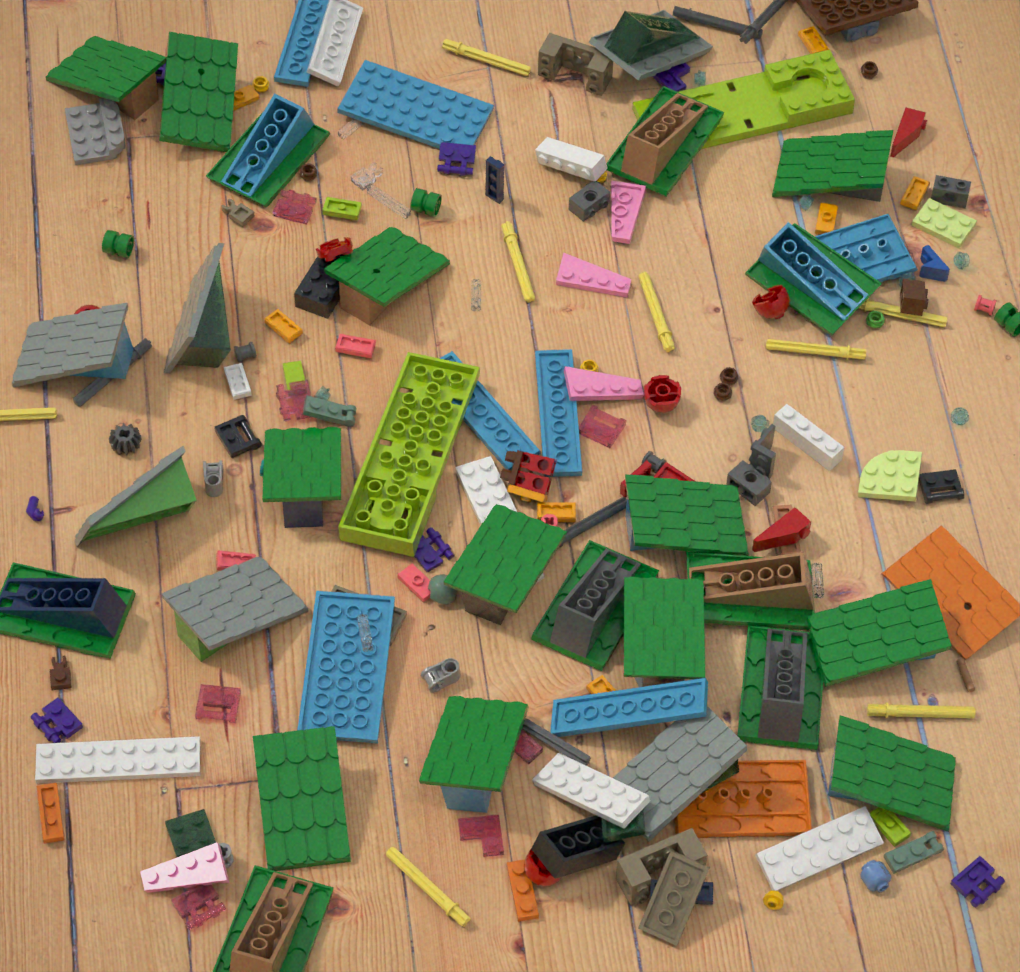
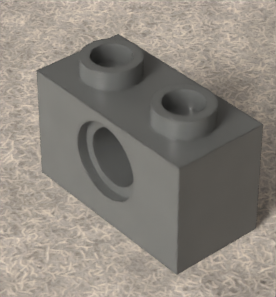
M936 175L931 199L943 205L966 209L971 181Z
M592 181L569 198L568 210L584 222L588 218L593 217L600 209L607 207L610 191L599 182Z
M742 460L728 473L726 484L738 487L739 494L756 506L770 493L772 482L767 476L759 473L754 466Z

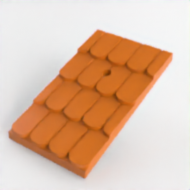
M942 525L881 573L895 589L931 579L952 645L951 647L964 660H967L1020 616V604ZM964 604L968 605V610L964 608Z
M806 760L735 761L675 817V835L693 828L698 838L798 836L811 830Z

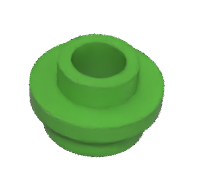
M872 311L867 315L866 323L868 326L880 328L884 325L885 319L881 312Z

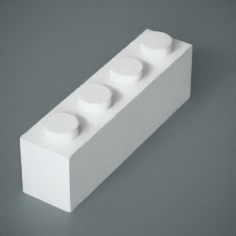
M547 137L535 149L539 164L594 182L607 170L604 155Z
M786 404L774 415L773 425L776 426L775 430L827 470L831 471L842 461L844 446L791 406Z

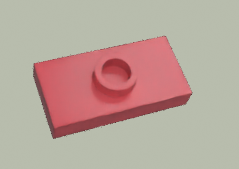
M340 334L335 352L372 359L376 340Z
M218 550L216 553L217 570L221 571L235 564L239 565L255 558L256 554Z
M413 563L398 573V579L422 602L430 598V590H428L430 580Z

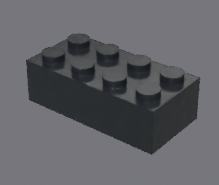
M337 255L336 259L332 261H325V258L317 256L294 293L295 307L326 319L330 317L340 301V286L338 280L324 273V268L345 255Z
M595 815L541 831L531 849L551 875L557 879L616 860L625 842L607 820Z

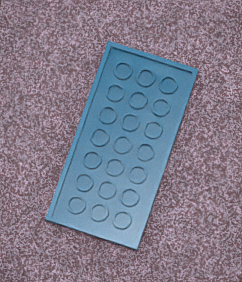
M364 60L342 99L337 113L440 149L441 142L475 145L494 109V105Z
M316 591L297 730L335 726L336 740L378 743L395 607L394 596Z

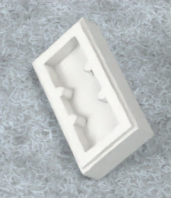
M242 363L224 367L233 400L252 396Z

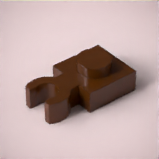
M63 656L61 663H56L55 657H52L51 662L54 669H50L51 690L72 688L70 667H67L66 656Z

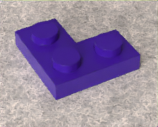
M686 63L672 66L669 70L656 73L652 77L661 86L676 92L686 90L687 85L680 77L690 73V67Z

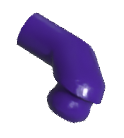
M35 496L29 498L26 513L33 521H41L44 517V511H40L37 508L39 499Z

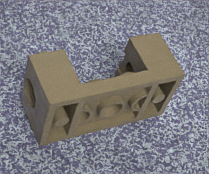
M549 33L538 53V75L544 78L554 80L561 67L587 74L586 91L600 96L603 95L612 79L613 61L595 47Z
M693 828L617 859L616 880L630 906L636 903L642 904L649 898L650 874L664 867L671 850L706 865L708 855Z

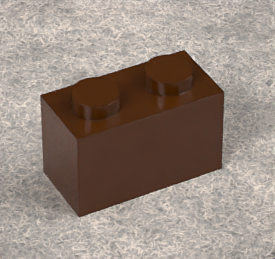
M903 278L900 290V313L922 316L924 309L927 310L929 301L927 299L928 289H925L924 281Z

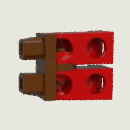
M519 450L517 452L507 451L505 461L514 463L512 470L503 468L500 478L508 481V484L548 495L552 478L533 474V471L553 476L557 459Z

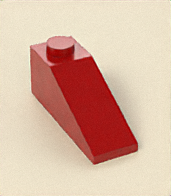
M905 107L892 144L890 157H895L920 136L922 130L926 129L928 121L925 120L926 112Z
M794 507L753 540L752 550L759 552L797 543L800 539H805L810 534L811 521Z

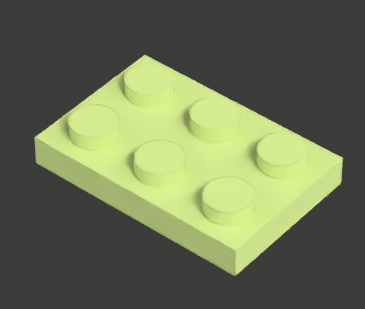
M929 198L913 219L911 226L960 248L976 226L977 220Z

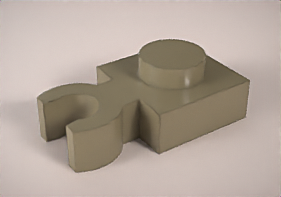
M228 199L229 207L221 205L222 211L229 214V218L242 227L255 216L253 210L242 203L236 206L232 199Z

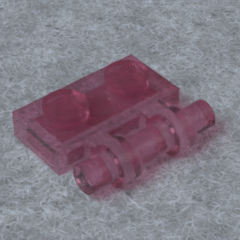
M282 189L281 197H285L286 200L278 199L273 210V216L307 224L313 212V207L308 206V204L315 205L317 198L311 197L310 194L304 193L303 195L295 193L294 190L289 189L287 191ZM293 200L301 201V204L295 203Z
M308 380L289 383L290 390L287 391L284 389L283 384H278L276 386V397L280 402L281 407L279 411L283 416V420H291L290 414L294 413L296 420L310 418V416L303 415L304 399L307 395L311 396ZM288 398H292L293 406H288Z
M196 885L171 899L174 908L182 919L189 915L192 918L185 923L189 930L202 926L203 922L212 917H218L220 912L226 910L223 902L216 906L213 903L219 897L212 885ZM206 906L208 910L199 915L197 911Z

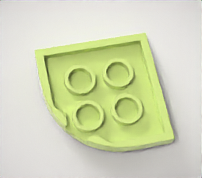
M890 450L871 459L861 473L858 497L916 502L922 452Z

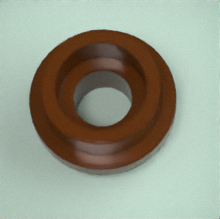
M867 61L862 65L861 73L865 77H875L878 74V67L874 62Z
M307 163L301 167L300 177L302 179L313 180L316 178L317 169L313 164Z
M727 367L720 373L722 383L733 385L738 381L739 375L734 368Z
M719 383L714 388L713 394L718 400L725 401L731 398L732 389L727 383Z

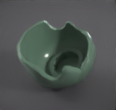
M444 574L432 577L429 581L428 590H430V598L440 604H450L455 600L458 590L444 585V580L447 577Z

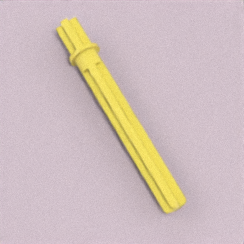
M449 39L443 41L442 48L455 52L456 55L461 54L524 76L530 74V66L464 45L462 42L458 43Z
M506 221L505 224L501 225L504 233L503 239L507 243L524 300L530 303L535 300V296L517 242L518 236L514 233L512 223Z
M644 271L638 277L658 331V339L662 342L664 350L669 353L675 349L671 338L672 332L667 327L650 276Z
M869 298L858 308L865 310L864 312L879 311L884 315L939 327H945L947 323V317L926 312H923L922 316L900 313L899 306L871 301Z
M767 339L766 349L835 356L846 358V360L848 358L865 360L866 349L850 348V345L843 347Z
M55 407L0 410V421L55 419L57 417Z
M885 702V704H868L867 716H885V718H888V716L975 718L976 710L973 706L888 704V702Z
M390 847L386 852V856L446 912V916H451L459 925L465 927L471 918L459 908V904L457 902L454 903L396 848Z

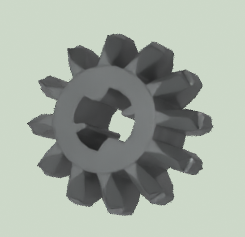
M123 423L121 427L116 425L115 430H111L109 443L113 451L117 450L119 455L122 452L126 455L130 451L135 453V449L140 448L142 438L138 428H134L132 423L128 426Z

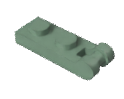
M307 395L304 399L303 415L351 427L355 425L354 415L357 408L354 405L346 406Z
M931 831L923 837L885 853L883 857L893 874L941 853L944 851V847L941 843H938L935 832ZM929 843L932 848L927 850L925 844Z

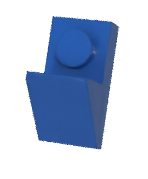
M929 245L924 246L920 258L923 265L921 266L919 276L937 281H947L950 271L949 267Z

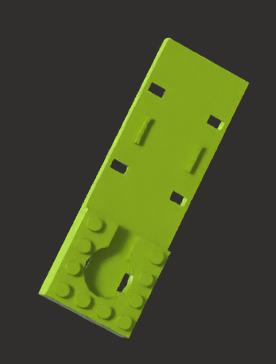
M830 50L766 64L764 72L679 91L683 95L724 112L719 125L701 149L853 114L855 98ZM804 75H809V77H810V78H806V79H802V80H798V81H797V79H796V78H798V77H800V76H804ZM735 88L736 91H733V92H730V91H729V89ZM654 97L633 102L632 110L637 121ZM750 120L753 128H747L744 121Z
M411 352L407 353L338 526L341 541L411 557L415 556L437 497L436 489L480 376V367ZM401 388L413 390L412 393L399 392ZM456 399L463 402L462 405L452 404V400ZM380 439L391 441L392 445L379 444ZM433 451L443 453L442 457L432 456ZM405 509L408 512L406 519L402 518Z

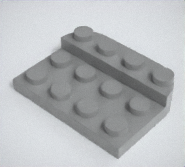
M99 98V103L65 108L75 165L112 160L117 158V154L125 149L126 145L119 107L113 100Z

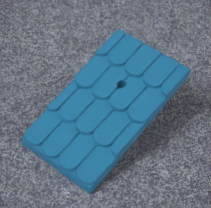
M889 214L815 236L879 282L889 279L893 280L918 270Z

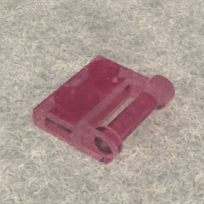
M592 405L588 414L579 425V434L611 448L624 429L627 420L623 418L618 419ZM597 416L611 424L616 425V427H610L593 418Z
M201 684L195 719L209 718L236 723L241 688ZM204 706L231 710L230 713L204 710Z

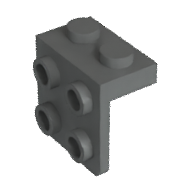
M773 424L762 431L761 438L758 441L755 440L750 448L752 454L749 458L750 464L769 479L773 476L776 453L770 450L773 445L776 427Z

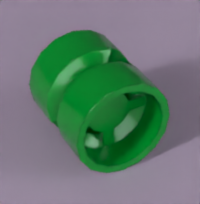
M416 188L411 199L410 209L419 213L425 211L426 215L436 217L441 206L442 195L434 192L428 194L427 190Z
M107 230L102 241L103 253L112 255L117 253L120 257H130L134 247V236L125 233L120 235L117 231Z
M1008 302L997 311L994 320L1000 326L1005 327V330L1013 337H1016L1020 334V312L1012 303Z

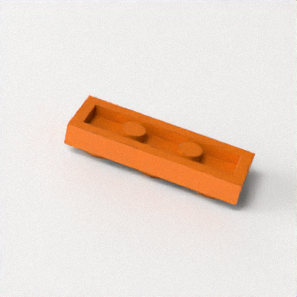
M57 783L38 785L36 787L43 842L45 844L64 841Z
M525 859L507 862L506 864L518 922L539 918L532 881L527 877L524 869Z

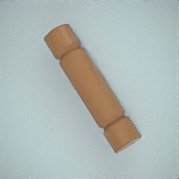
M960 658L957 660V664L967 691L973 692L975 687L964 658Z

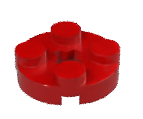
M343 237L344 241L340 242L337 238L319 245L320 249L316 248L317 256L325 258V261H332L336 259L337 255L352 253L353 244L351 238Z

